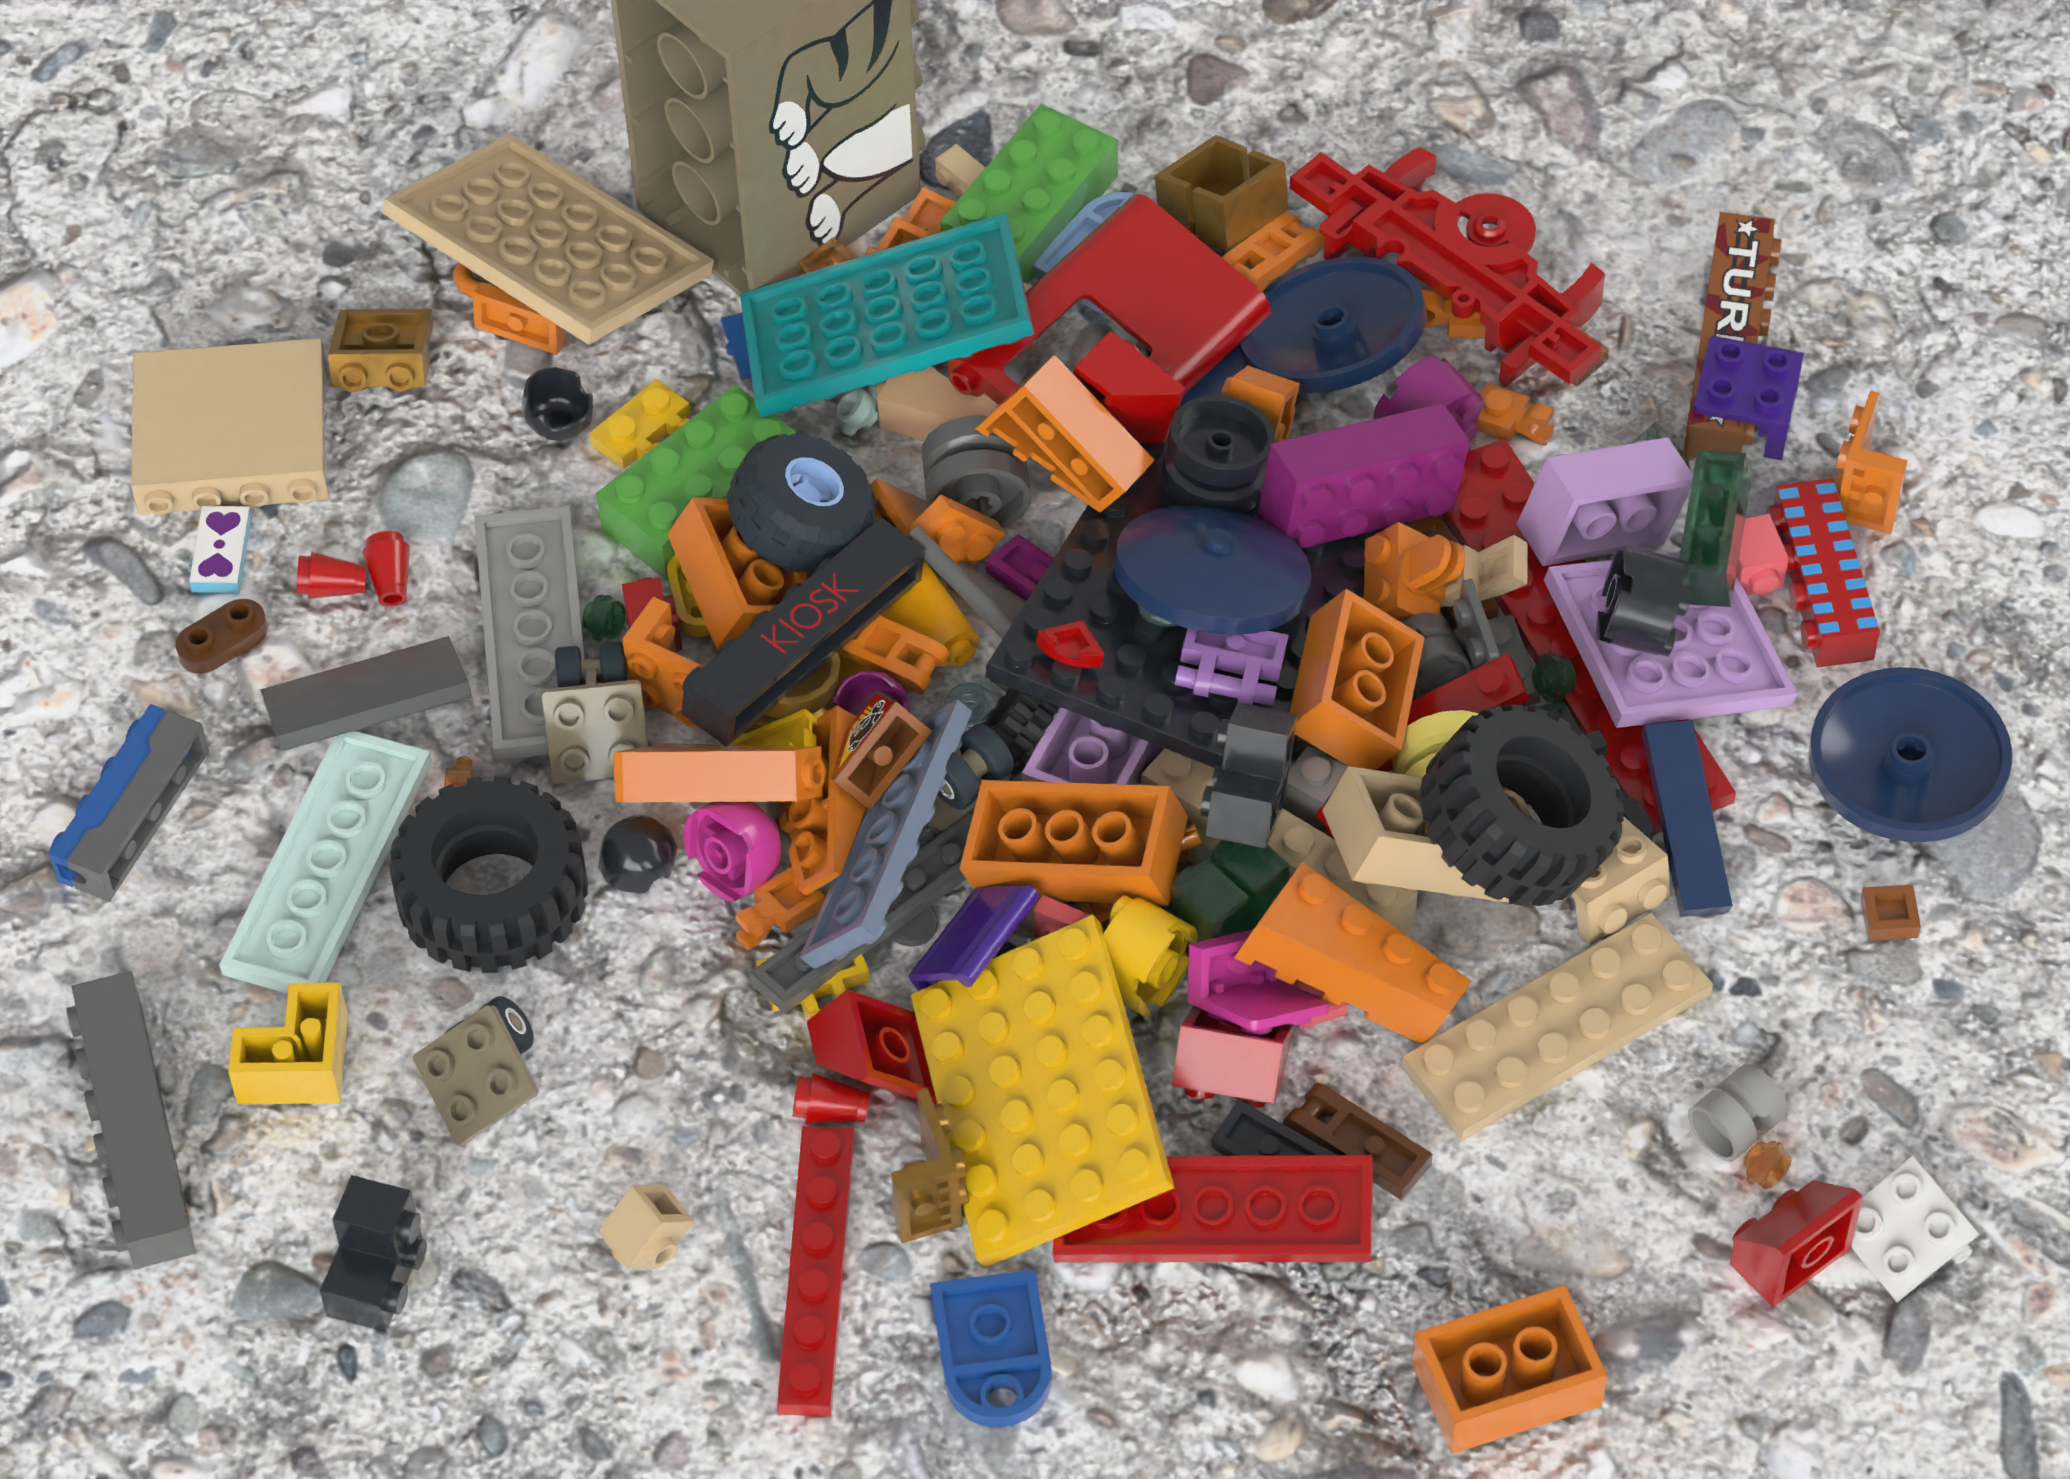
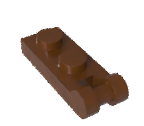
M1314 1083L1305 1094L1306 1102L1301 1108H1293L1283 1120L1285 1126L1336 1155H1372L1374 1163L1373 1183L1401 1201L1432 1165L1433 1153L1322 1083ZM1321 1115L1332 1117L1327 1124L1318 1120Z

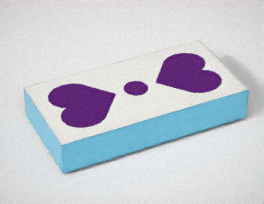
M202 506L189 580L192 592L240 593L252 518L249 507Z

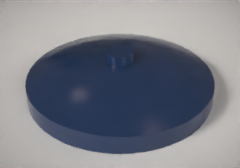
M1372 257L1328 259L1297 269L1267 287L1262 293L1269 301L1271 313L1240 344L1248 366L1300 383L1299 393H1320L1340 390L1368 381L1400 362L1417 344L1424 331L1427 317L1426 305L1416 279L1407 270L1395 263Z
M1179 505L1159 508L1142 514L1132 520L1122 530L1118 538L1114 557L1116 578L1123 590L1138 605L1168 622L1207 633L1227 635L1252 634L1284 625L1296 617L1303 609L1311 583L1309 561L1301 548L1290 537L1258 518L1220 507Z
M1909 667L1886 668L1865 673L1851 679L1826 699L1819 709L1812 727L1809 744V764L1815 784L1824 799L1838 814L1856 827L1879 837L1896 841L1934 842L1969 831L1995 810L2005 793L2012 767V745L2006 726L1994 707L1982 695L1965 683L1945 674L1927 669Z

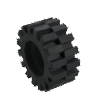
M1009 687L1004 697L1001 696L997 701V706L991 709L987 715L989 718L982 724L991 728L1002 738L1012 754L1015 766L1017 761L1020 762L1024 758L1027 751H1031L1035 741L1043 736L1045 733L1044 729L1052 723L1054 719L1052 716L1058 712L1059 706Z

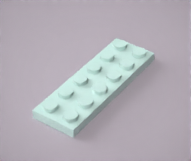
M357 731L333 737L219 964L223 976L287 994L289 983H325L385 861L392 842L399 832L398 828L405 819L432 764L430 751Z

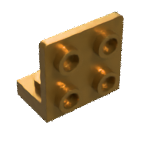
M927 1088L917 1090L921 1145L928 1162H911L901 1170L891 1172L895 1224L902 1243L962 1226L961 1205L968 1203L967 1192L962 1177L966 1176V1169L958 1146L950 1148L946 1134L950 1133L946 1111L942 1103L933 1105Z

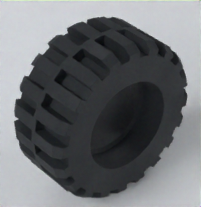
M1523 705L1494 706L1483 709L1477 715L1471 716L1431 759L1426 767V774L1422 778L1420 787L1421 798H1424L1420 802L1423 821H1429L1430 825L1427 828V833L1432 844H1438L1442 849L1441 858L1450 868L1454 865L1463 874L1461 879L1471 887L1477 884L1485 889V895L1495 900H1501L1505 897L1508 898L1509 904L1528 906L1531 902L1533 906L1550 905L1556 900H1564L1570 896L1613 853V848L1620 841L1622 835L1621 823L1624 821L1623 801L1617 800L1620 796V787L1616 777H1610L1608 773L1610 765L1603 754L1598 756L1591 748L1593 742L1583 733L1579 736L1572 731L1570 723L1560 717L1552 719L1547 716V711L1535 707L1524 711ZM1502 786L1522 797L1536 812L1542 824L1533 821L1519 811L1506 796Z
M494 776V781L482 782L481 777L466 779V785L456 788L452 783L439 789L438 797L432 800L428 796L416 805V816L414 817L409 814L405 817L398 828L399 836L392 842L390 850L392 863L389 865L402 925L408 929L409 938L417 947L427 949L429 957L444 964L449 959L452 961L453 968L470 972L471 967H481L482 973H498V967L511 965L512 970L527 966V959L536 956L540 960L553 952V942L563 943L573 932L572 923H577L581 919L585 909L584 898L588 895V880L581 837L577 832L576 822L569 811L561 808V802L547 792L540 796L538 786L525 781L515 785L512 784L511 778ZM485 855H510L520 858L533 866L519 883L494 894H467L446 884L448 878L461 865Z

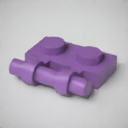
M1188 628L1180 662L1198 665L1199 668L1193 669L1179 665L1175 685L1194 689L1193 694L1208 697L1209 693L1237 698L1239 703L1253 705V702L1273 706L1277 686L1258 683V679L1278 683L1289 635L1272 631L1227 635L1207 633ZM1214 669L1243 675V679L1214 673Z

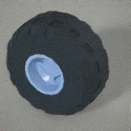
M786 433L767 437L766 440L756 443L749 450L732 478L731 486L727 493L730 517L737 533L739 532L743 537V542L751 551L757 552L762 557L761 559L793 573L806 572V574H814L819 564L826 557L836 556L874 523L876 500L871 484L868 483L866 473L860 465L858 466L851 459L852 456L843 449L840 450L833 446L831 442L825 439L810 437L809 434L802 433L790 435Z

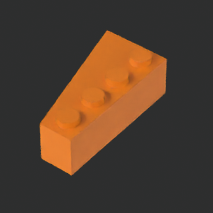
M1304 862L1297 868L1234 957L1248 965H1252L1255 960L1276 970L1274 977L1292 985L1296 980H1299L1323 991L1322 999L1337 1006H1340L1342 1003L1356 1006L1364 1010L1366 1019L1422 1045L1431 1039L1471 982L1467 977Z

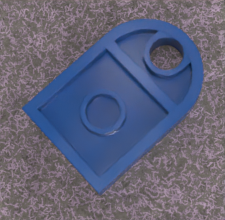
M1035 1269L930 1283L945 1389L954 1408L966 1419L987 1427L1013 1426L1032 1417L1046 1402L1052 1383L1051 1360ZM997 1389H1007L1012 1391L1017 1398L1014 1403L1007 1407H996L988 1402L987 1397Z

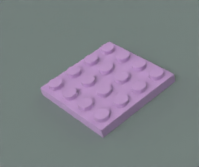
M1723 548L1663 554L1689 562V572L1685 586L1692 589L1689 607L1685 616L1676 615L1673 628L1676 629V637L1669 657L1652 655L1597 640L1596 622L1598 611L1608 613L1605 611L1606 597L1601 595L1612 560L1548 568L1544 582L1616 728L1790 707L1793 705L1798 692Z

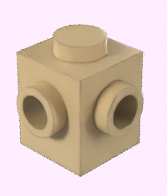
M631 1185L598 1232L611 1247L610 1250L613 1257L619 1263L626 1266V1268L662 1267V1265L674 1257L677 1252V1245L695 1221L666 1185Z

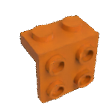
M876 478L871 483L872 491L878 499L875 506L886 519L893 522L897 529L906 536L914 528L920 526L956 564L966 562L973 568L981 559L990 554L993 547L1006 534L998 521L943 495H940L927 508L925 500Z

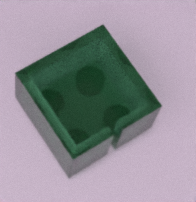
M1222 840L1212 851L1211 861L1206 858L1197 866H1188L1176 877L1172 884V914L1196 928L1198 934L1197 942L1253 930L1289 881L1290 864L1268 844L1265 849ZM1188 941L1187 946H1186V949H1185V952H1186L1188 955H1189V944H1191V942H1189V941Z

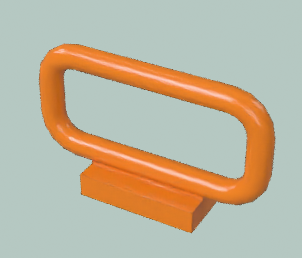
M459 262L456 264L453 271L454 285L462 294L473 299L474 328L555 355L560 352L565 345V329L543 317L499 287L473 279L471 277L473 272Z

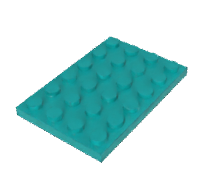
M1006 212L740 294L754 399L761 418L775 413H785L794 407L817 400L831 399L840 393L866 385H877L886 379L912 371H923L932 365L955 358L968 357L975 352L997 345L1011 344L1021 338L1034 334L1012 229Z

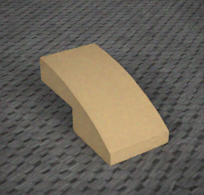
M1513 535L1480 552L1466 545L1462 546L1466 557L1463 571L1459 578L1446 584V599L1440 601V607L1454 606V600L1460 599L1462 580L1473 579L1480 601L1527 585L1528 542Z

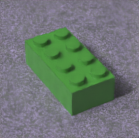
M1040 104L940 220L941 232L1006 212L1012 229L1023 283L1028 284L1033 278V265L1062 230L1089 202L1102 196L1118 177V140L1048 106Z
M735 384L596 493L601 528L667 581L668 562L676 555L667 533L693 497L727 498V493L731 486L730 483L736 470L756 443L766 440L767 437L786 433L790 435L798 432L774 414L761 418L755 404V399Z

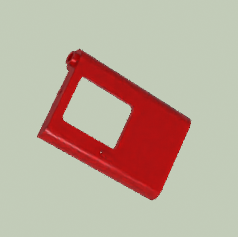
M1139 193L1133 194L1025 292L1034 334L1021 338L1011 344H1001L975 352L968 357L951 359L948 363L949 380L958 392L975 397L986 394L999 405L1019 386L1005 374L1004 369L1078 301L1085 299L1092 302L1147 348L1151 354L1148 359L1159 368L1173 373L1179 383L1186 387L1185 395L1270 315L1271 307L1269 301L1258 287L1147 196Z

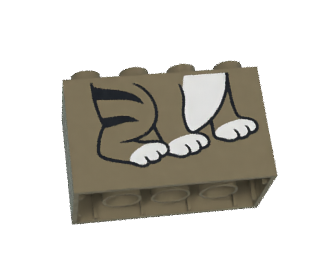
M611 0L636 207L649 220L714 260L712 273L739 297L742 293L810 273L913 201L921 190L919 152L925 148L926 139L916 115L915 90L922 85V73L913 57L912 26L919 20V11L915 0Z

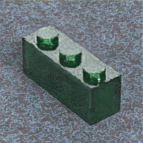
M1697 450L1679 559L1689 562V572L1685 586L1692 589L1689 605L1731 607L1751 486L1746 453Z

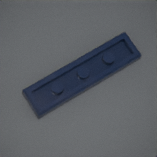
M1693 720L1646 724L1641 730V736L1665 849L1668 855L1680 917L1729 912L1733 904Z

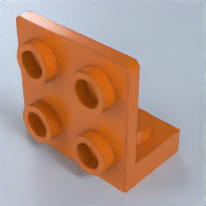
M1870 390L1865 407L1855 406L1848 432L1855 435H1851L1849 441L1844 440L1842 443L1836 468L1844 470V472L1838 470L1834 482L1847 523L1891 535L1897 517L1908 460L1894 457L1884 452L1869 450L1880 393Z
M653 597L622 638L628 680H639L641 682L644 707L662 710L675 716L682 724L696 728L698 727L696 724L682 715V685L685 678L694 668L698 666L703 668L704 666L676 654L674 641L675 627L672 624L670 604Z

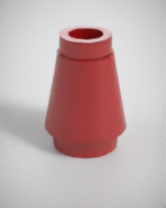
M381 531L374 533L366 539V547L363 549L362 555L375 592L378 595V602L384 606L400 605L407 600L410 545L404 541V536L399 532Z
M312 551L311 556L299 555L296 594H306L308 599L354 595L355 593L364 594L366 565H358L354 562Z
M812 1073L811 1078L798 1076L792 1117L804 1119V1124L854 1123L855 1121L865 1123L870 1092L860 1091L858 1088Z

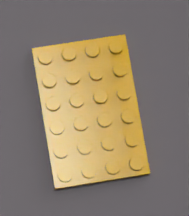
M1094 915L993 958L971 987L962 985L958 980H943L910 995L937 1103L943 1104L949 1121L950 1133L946 1134L950 1148L954 1146L959 1147L964 1161L966 1176L962 1177L967 1192L968 1203L963 1204L976 1259L985 1268L1174 1188L1111 957L1103 938L1102 925Z

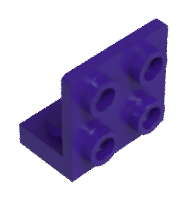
M1711 336L1696 394L1694 412L1759 425L1758 436L1766 438L1763 457L1782 460L1797 395L1804 353Z

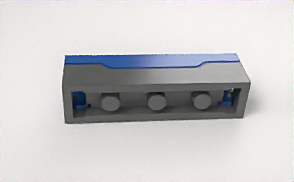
M150 704L140 720L137 719L130 725L124 744L115 757L112 756L105 762L99 781L90 794H85L81 798L74 818L64 832L56 835L51 844L49 856L59 883L69 887L74 886L77 890L108 902L112 900L209 753L202 723L168 710L166 712L163 708Z

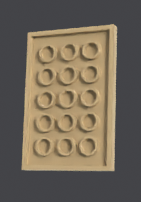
M510 133L384 199L383 214L588 345L712 275L714 263L712 258Z

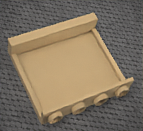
M322 338L133 353L131 488L138 514L164 515L171 512L201 510L202 506L260 507L270 504L308 503L311 501L329 500L325 478L324 383L328 382V367Z

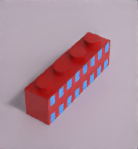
M1828 478L1777 485L1774 504L1767 507V514H1770L1789 558L1786 570L1791 578L1789 597L1792 609L1794 611L1800 610L1803 620L1801 621L1800 632L1805 650H1812L1817 668L1874 660L1880 630L1834 479Z

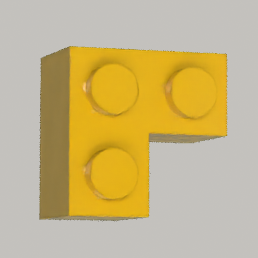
M289 983L285 1027L233 1028L228 1073L237 1104L341 1102L348 1013L340 983Z

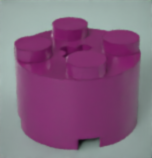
M1430 356L1405 370L1394 381L1399 389L1390 399L1383 394L1376 404L1373 413V419L1443 403L1469 441H1471L1479 431L1475 422L1485 402L1482 396L1447 359L1442 357L1441 362L1436 356Z

